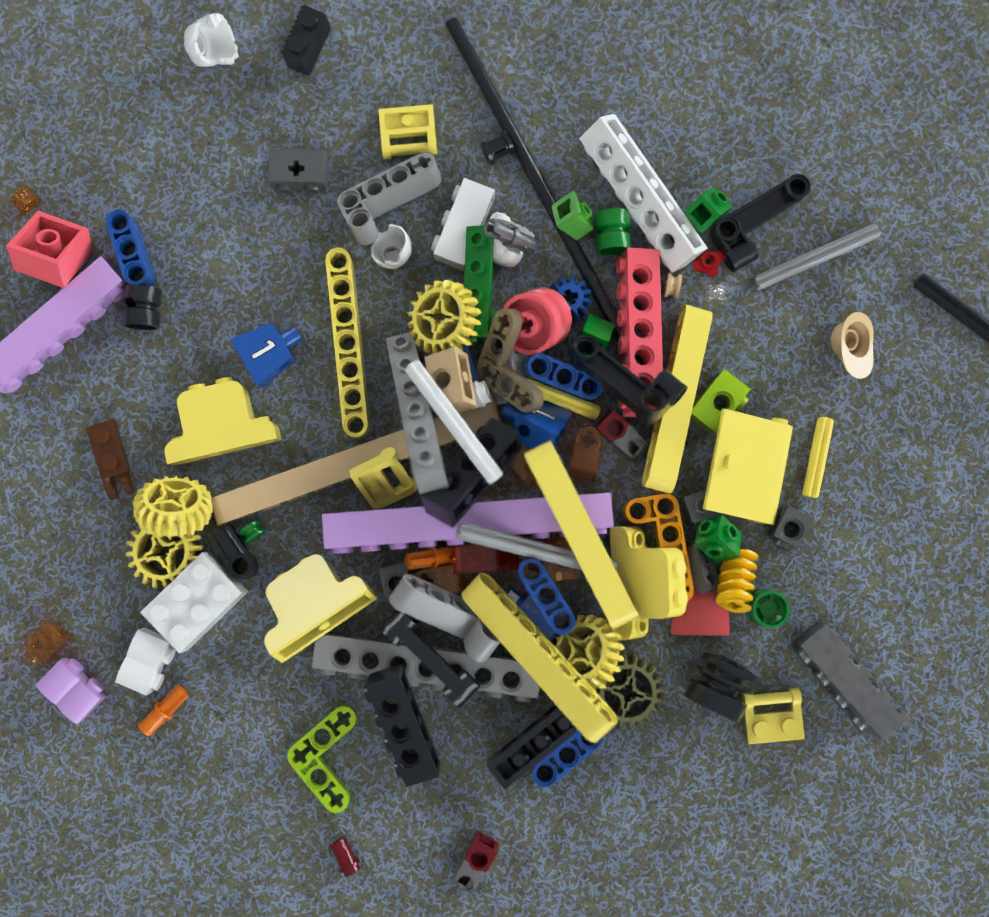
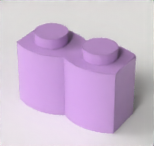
M64 658L59 660L35 686L69 720L78 724L84 721L107 695L103 692L104 686L100 681L95 678L90 679L82 672L84 667L80 662L73 658Z

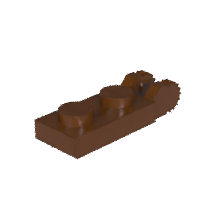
M110 419L86 427L101 479L104 480L103 485L110 500L118 498V490L113 480L117 476H120L122 487L126 494L135 493L129 473L131 469L116 421Z

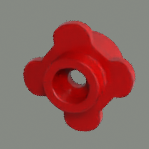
M708 248L694 261L693 269L696 272L700 271L701 273L708 274L709 277H715L719 273L718 266L724 260V255L720 251L714 252ZM707 259H709V260L711 261L710 264H707V263H706V260H707Z

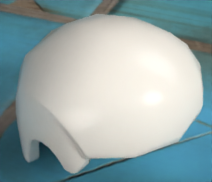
M389 224L387 231L379 232L378 238L371 245V257L379 267L396 269L404 265L412 252L411 240L401 226ZM392 248H393V249H397V250H394V251L387 252L389 249H392Z

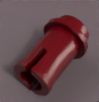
M346 836L329 845L341 867L339 872L343 873L345 877L352 875L360 869V860L355 858Z

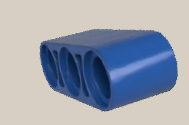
M112 210L106 217V227L124 280L130 285L153 286L155 275L138 223L124 210ZM127 220L125 228L118 230L119 224ZM135 245L133 254L127 256L128 248ZM139 271H143L142 279L135 282V275Z
M528 355L521 364V370L525 377L578 398L595 399L602 392L603 387L585 372L578 371L572 365L547 355ZM535 359L539 360L542 365V369L537 375L531 369V363ZM561 369L565 371L567 376L563 384L557 381V373ZM586 379L591 383V390L588 394H585L582 390V384Z
M529 557L524 559L519 565L518 574L551 629L558 634L569 633L575 626V617L543 564L535 558ZM528 563H535L539 566V574L533 579L527 578L523 574V568ZM543 588H551L555 593L554 599L549 603L541 602L538 598L539 591ZM563 612L569 615L570 621L567 626L558 627L554 624V617L558 613Z
M578 730L532 768L533 780L541 787L552 786L598 749L603 738L595 743L591 741L586 742L581 739L582 734ZM564 747H570L574 750V754L569 759H562L559 756L560 750ZM542 765H547L552 768V772L547 777H541L537 774V769Z

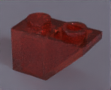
M478 544L452 545L454 574L519 569V554Z

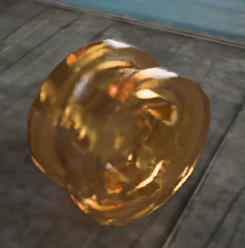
M30 187L19 189L11 198V203L18 207V211L22 214L30 213L41 202V198L34 194V190Z

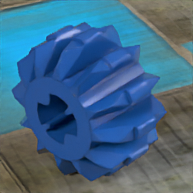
M575 276L570 277L569 283L566 282L564 277H560L559 285L552 283L550 289L557 291L564 298L567 294L570 298L575 297L573 305H570L568 301L566 302L570 307L572 319L576 323L579 321V314L584 317L587 316L588 310L585 307L592 306L593 301L587 298L592 293L591 289L582 290L585 286V281L583 280L578 285L574 284Z

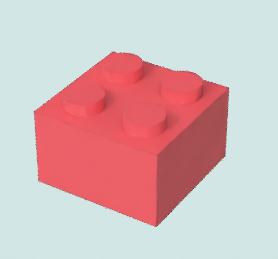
M37 211L6 245L13 270L62 288L66 287L94 253L88 228L41 211Z

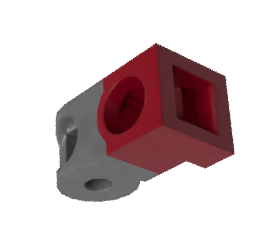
M609 410L592 428L632 462L648 446L647 442L615 410Z
M477 830L453 876L452 883L472 894L496 857L499 843Z

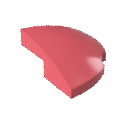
M694 587V594L687 601L684 614L672 617L670 634L730 635L729 611L721 608L716 603V596L719 594L717 590L701 594Z

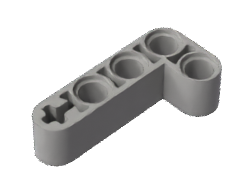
M430 153L418 154L345 190L339 195L337 204L358 244L368 245L378 238L379 232L373 219L439 186L442 178L435 157Z
M404 575L389 597L390 604L396 610L464 639L467 654L477 662H486L500 643L495 635L465 603L462 597L416 576Z

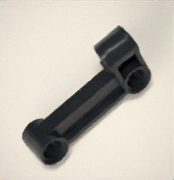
M792 175L789 179L718 220L711 231V238L718 251L724 255L723 261L731 272L734 273L759 257L754 243L746 234L799 204L807 196L811 189V183L805 175ZM790 186L797 187L800 195L792 193ZM720 227L728 228L731 236H723L720 233Z
M583 335L574 342L570 360L572 366L578 371L585 372L632 410L636 414L637 419L644 424L656 423L670 407H673L682 398L688 389L687 385L666 369L662 370L648 386L603 350L595 338ZM580 352H587L589 355H583ZM645 404H651L656 409H650Z
M396 610L385 621L380 630L396 646L399 647L402 643L406 645L446 685L442 691L457 707L461 708L481 686L466 670L461 669L457 672L415 631L419 623L413 617Z

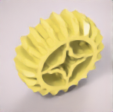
M444 280V282L434 281L433 286L425 285V293L421 291L416 292L419 298L417 302H410L414 306V310L407 312L412 317V321L407 323L408 327L413 329L409 335L417 339L415 344L423 348L426 353L434 354L451 347H456L463 351V344L467 346L472 345L469 337L478 335L474 331V326L481 325V323L475 317L482 312L475 307L478 301L476 298L471 297L473 293L467 288L464 289V285L458 282L454 283L451 280ZM455 300L459 306L460 316L456 313ZM444 316H446V317H447V316H448V317H451V319L445 318L444 321L438 320L437 318H442V319H443ZM429 321H430V323H431V325H432V330H431V331H430V328H429Z
M177 475L174 478L164 476L162 480L154 478L152 483H144V487L137 490V495L133 501V514L140 529H145L147 535L155 533L157 538L168 536L170 540L173 536H179L182 539L185 534L193 536L195 530L202 531L203 526L209 524L211 513L213 512L212 497L210 492L206 490V485H199L198 480L190 481L188 476L183 479L178 478Z
M140 529L141 532L137 530L131 532L132 536L136 539L135 541H127L126 544L133 547V551L126 552L125 555L134 559V561L128 564L129 568H138L133 576H143L142 583L145 585L152 581L153 588H160L162 585L165 589L198 557L196 551L204 550V546L195 545V542L201 539V535L191 536L185 534L181 540L171 542L167 536L157 538L154 533L151 534L153 535L151 537L152 548L145 553L146 543L151 535H147L145 529ZM162 547H173L169 549V553H166L168 556H155L160 553V550L163 549ZM185 549L183 561L177 568V554ZM152 561L160 562L162 567L166 568L168 574L156 572L148 563Z
M588 614L587 617L578 615L572 631L554 637L557 640V644L554 646L578 673L590 666L594 668L589 673L581 676L596 692L597 688H606V681H615L612 673L614 671H621L617 663L618 661L625 660L623 656L619 655V652L625 649V647L618 643L622 637L619 633L615 632L616 629H612L606 619L602 617L597 618V616ZM595 632L592 636L588 635L584 640L580 639L588 633Z

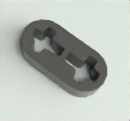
M695 541L686 545L692 581L696 590L701 594L717 590L719 578L715 562L695 545Z

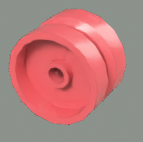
M541 287L520 293L508 300L503 309H517L522 316V327L513 348L519 353L534 355L544 352L564 341L570 332L572 324L570 307L565 298L553 289Z

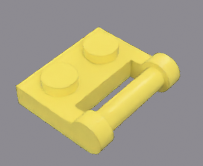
M433 104L378 109L383 160H391L393 156L421 153L437 155ZM416 136H427L428 142L390 145V139Z
M393 447L385 448L379 456L349 470L351 479L373 510H379L415 493L418 488L414 478L409 477L399 462V455ZM390 467L399 480L400 485L394 487L382 469Z
M789 688L787 692L755 695L741 694L742 701L747 705L744 712V722L748 744L805 739L801 709L802 696L799 688ZM790 703L791 710L754 713L753 710L754 706Z

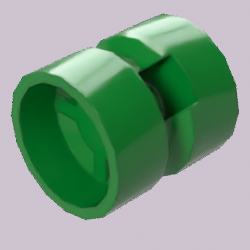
M611 208L594 214L595 228L600 233L596 236V253L598 255H621L627 247L632 248V237L627 232L631 224L629 210Z
M758 589L750 593L753 596V601L745 603L752 607L751 611L746 612V616L750 621L766 628L780 627L787 621L790 607L787 599L782 594L765 589Z

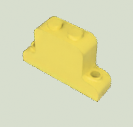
M232 377L215 380L216 384L205 386V384L191 385L188 387L189 391L182 392L177 398L183 436L172 438L166 445L164 450L166 462L168 465L176 466L281 441L280 430L275 423L270 421L269 416L254 419L247 388L236 381H232Z
M638 526L611 527V560L618 563L617 573L639 615L638 618L616 628L615 632L620 634L623 641L642 638L648 632L649 619L672 618L684 614L687 603L684 556L678 548H648L645 544L644 532Z
M315 554L305 557L298 565L278 575L266 588V597L278 618V624L267 633L264 640L265 646L272 657L283 663L368 606L377 597L360 577L351 576L341 581L334 567L321 555Z

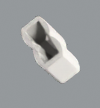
M145 627L138 629L131 641L127 656L119 669L115 682L144 695H148L154 690L157 691L165 675L161 674L164 665H168L172 661L176 650L172 648L170 643L161 634Z

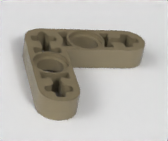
M514 308L500 309L494 316L476 366L477 377L480 381L484 380L491 390L524 413L537 411L544 402L542 391L507 365L522 327V316ZM497 339L501 341L503 346L501 353H498L495 348ZM508 377L513 382V390L511 392L506 388V379Z

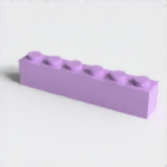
M100 256L0 342L1 393L6 394L7 392L16 391L22 385L21 380L28 374L37 373L43 367V361L49 356L59 354L64 349L63 344L70 338L80 336L85 331L84 326L91 320L101 318L105 314V308L108 305L124 298V287L129 284L109 261Z

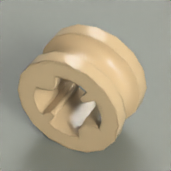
M667 273L663 297L667 298L669 295H672L673 299H678L682 275L678 274L676 277H673L671 273Z

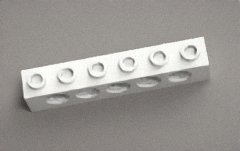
M611 114L600 117L579 138L584 145L586 153L593 158L600 168L601 175L609 181L615 190L617 198L630 211L631 218L645 233L649 244L660 251L662 263L672 273L685 267L708 249V247L617 116ZM655 213L658 215L659 222L655 218ZM670 235L674 238V244L671 241Z

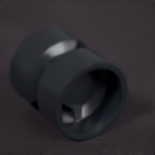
M146 285L125 286L123 302L128 307L123 309L122 326L137 330H159L160 313L156 311V308L161 306L162 290Z

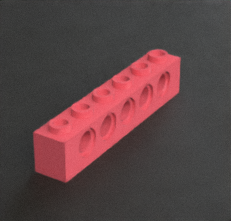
M627 247L616 261V272L620 274V283L616 291L617 300H620L617 325L621 327L618 353L621 354L622 365L649 386L663 370L660 251L658 249ZM633 275L639 277L642 284L635 282ZM633 301L641 305L642 311L635 308ZM634 328H637L642 332L643 338H640L635 334ZM635 355H639L643 359L644 365L636 362ZM619 401V407L623 409V417L637 418L632 410ZM645 404L650 409H656L651 404Z

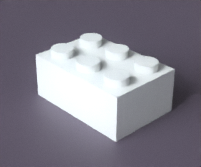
M202 552L140 613L180 654L188 651L249 591L228 573L227 568L211 552Z

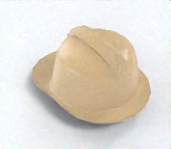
M862 312L850 314L844 322L834 328L831 334L832 350L842 361L846 371L856 379L867 377L873 368V326L868 316Z

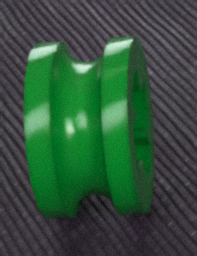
M259 519L248 524L238 532L239 536H244L245 545L252 543L267 532L266 528L260 527L261 521Z

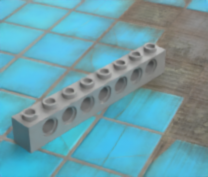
M330 632L315 641L312 668L319 669L320 674L335 675L336 671L347 673L346 677L363 679L364 675L369 676L371 673L393 667V658L401 656L407 662V667L404 671L410 686L418 687L419 683L431 684L430 688L435 690H442L446 686L434 673H423L420 669L422 661L403 643L398 647L388 640ZM433 647L450 665L458 664L462 669L466 670L481 686L478 691H485L488 697L503 698V694L515 695L514 700L531 702V698L538 699L539 685L514 657L491 654L486 662L481 663L472 659L466 651ZM339 649L349 651L351 659L348 663H342L337 658ZM372 652L378 656L379 663L377 666L371 667L366 664V653ZM479 668H487L491 672V678L488 681L481 682L476 678L475 672ZM512 671L518 674L519 681L515 685H507L503 681V676L507 672Z

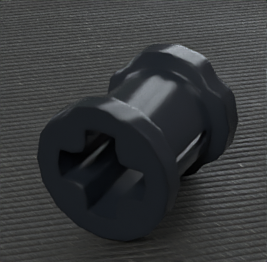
M502 131L499 137L487 143L484 141L480 143L481 149L491 166L495 164V160L508 153L511 155L515 153L514 146L506 131Z

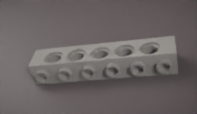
M411 332L388 337L386 342L413 476L419 493L422 494L449 486L431 405L405 371L406 367L413 361L418 360L421 363L419 351L415 344L416 341L409 335Z

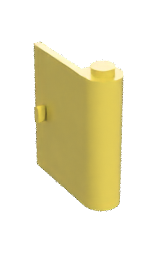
M722 409L703 504L704 510L775 526L793 427L788 425V420L782 418H771V420L729 409Z

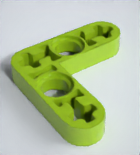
M340 705L299 739L289 749L287 754L288 762L324 807L332 813H340L346 809L350 802V793L320 755L356 724L358 719L357 712L350 705ZM341 711L343 714L349 712L351 716L348 720L351 724L347 725L344 722L338 726L336 730L340 734L337 735L334 728L327 721L330 720L333 725L340 718L338 712ZM326 729L329 731L330 741L326 744L319 743L315 738L317 730ZM308 738L311 745L319 752L315 753L314 749H311L305 756L307 761L303 759L297 761L295 759L297 754L295 749L299 751L305 749L309 745L305 741ZM316 769L323 770L327 775L326 782L316 784L312 780V772ZM331 781L335 784L331 787L335 795L341 793L344 796L341 800L342 805L339 803L333 805L331 803L333 796L328 790L325 795L321 792L327 788Z

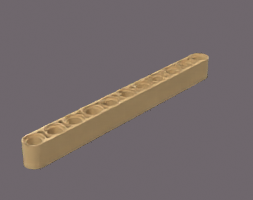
M492 398V402L487 403L486 407L469 409L458 413L474 435L491 418L503 423L495 398ZM440 417L434 418L439 446H448L456 443L457 440ZM404 429L211 498L217 525L223 526L228 524L229 521L240 520L254 515V512L277 507L282 502H291L305 497L307 493L313 491L316 493L333 487L332 484L352 480L349 473L350 469L379 456L385 448L393 447L399 455V462L410 459Z

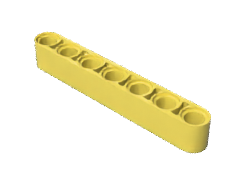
M333 248L327 253L325 262L342 426L350 437L362 439L369 434L371 424L354 264L345 249ZM337 259H346L344 267L339 269L333 267ZM340 285L349 286L348 293L343 296L337 295L336 290ZM343 312H351L352 318L349 322H339V316ZM345 339H355V345L352 349H342V343ZM350 365H356L358 367L357 374L352 378L345 377V369ZM352 392H359L361 395V400L356 405H349L347 401L348 396ZM355 419H361L364 423L363 429L358 433H352L350 425Z
M687 304L680 311L667 370L687 385L688 389L682 398L654 423L642 477L643 487L669 494L675 488L712 322L711 311Z
M551 440L524 453L612 629H616L638 618L639 615Z
M480 572L461 593L465 603L581 734L591 742H598L617 724L615 713L490 575Z

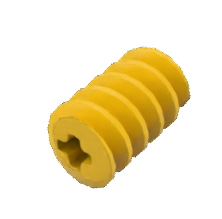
M740 549L739 556L722 561L723 563L720 567L721 574L719 575L720 584L717 588L719 594L716 596V603L721 608L734 613H746L752 610V607L745 603L753 601V596L749 593L754 591L755 586L749 582H753L756 579V575L751 572L757 570V565L753 563L758 560L757 553Z

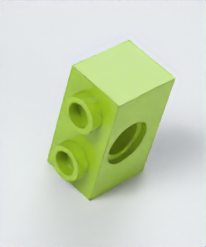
M723 369L694 403L690 419L710 435L716 434L718 432L721 411L715 408L714 399L716 397L722 398L726 404L725 409L737 410L739 412L748 402L749 398L746 395L751 389L726 369Z

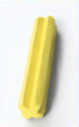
M527 378V380L542 391L544 401L593 420L599 416L600 406Z
M819 417L817 419L802 494L809 498H817L819 496L834 424L831 418Z

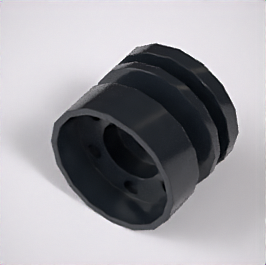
M704 651L701 658L712 663V666L708 669L702 665H697L696 668L707 677L705 681L691 678L684 696L725 718L740 723L747 705L738 699L737 695L739 692L752 695L754 692L742 685L744 679L757 684L760 678L755 676L746 666L721 654H710Z

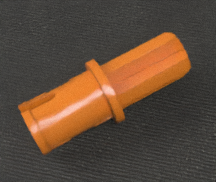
M456 545L442 548L428 547L424 551L407 553L404 563L409 570L424 567L436 569L438 565L459 562L460 557H453V555H459L460 552Z
M180 685L175 686L161 702L154 704L155 708L138 724L139 729L145 735L152 736L167 719L173 718V712L188 698V691Z

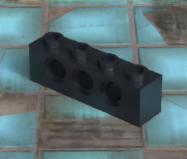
M491 418L484 426H481L475 435L501 471L507 467L522 449L519 431L494 418ZM463 448L460 449L456 458L444 467L449 487L426 492L421 495L425 512L452 528L455 527L491 485L486 481Z
M402 664L369 674L364 686V694L367 701L373 704L375 709L374 718L379 728L382 727L384 731L385 746L389 753L392 752L394 756V767L399 778L402 777L406 787L438 778L441 763ZM392 698L396 700L397 703L390 704L385 699ZM395 724H403L407 728L400 729ZM406 749H413L417 753H408Z
M555 704L488 758L487 768L505 790L575 734L578 729Z

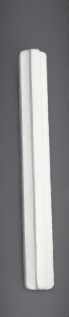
M415 360L410 363L405 369L408 376L486 481L490 484L497 481L502 476V471L420 361Z

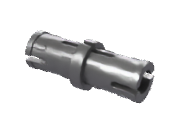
M495 218L489 219V222L492 224L486 222L484 226L486 236L499 240L503 246L517 248L526 254L531 252L530 249H534L535 238L520 232L517 226L512 224L506 225Z

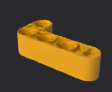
M659 494L628 501L623 507V516L628 522L632 524L652 522L657 548H678L683 553L686 564L685 591L687 592V601H689L694 594V587L677 499L670 494ZM661 499L667 500L670 504V510L665 515L661 514L657 508V504ZM634 503L639 504L643 509V515L639 519H634L630 515V507ZM667 526L672 527L675 531V538L671 542L665 541L662 536V532Z

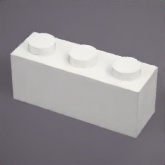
M466 178L463 179L461 186L456 185L451 199L454 201L451 211L446 210L441 225L444 228L441 236L436 235L432 243L431 250L434 251L433 254L436 261L465 272L466 226L485 224L495 199V189Z

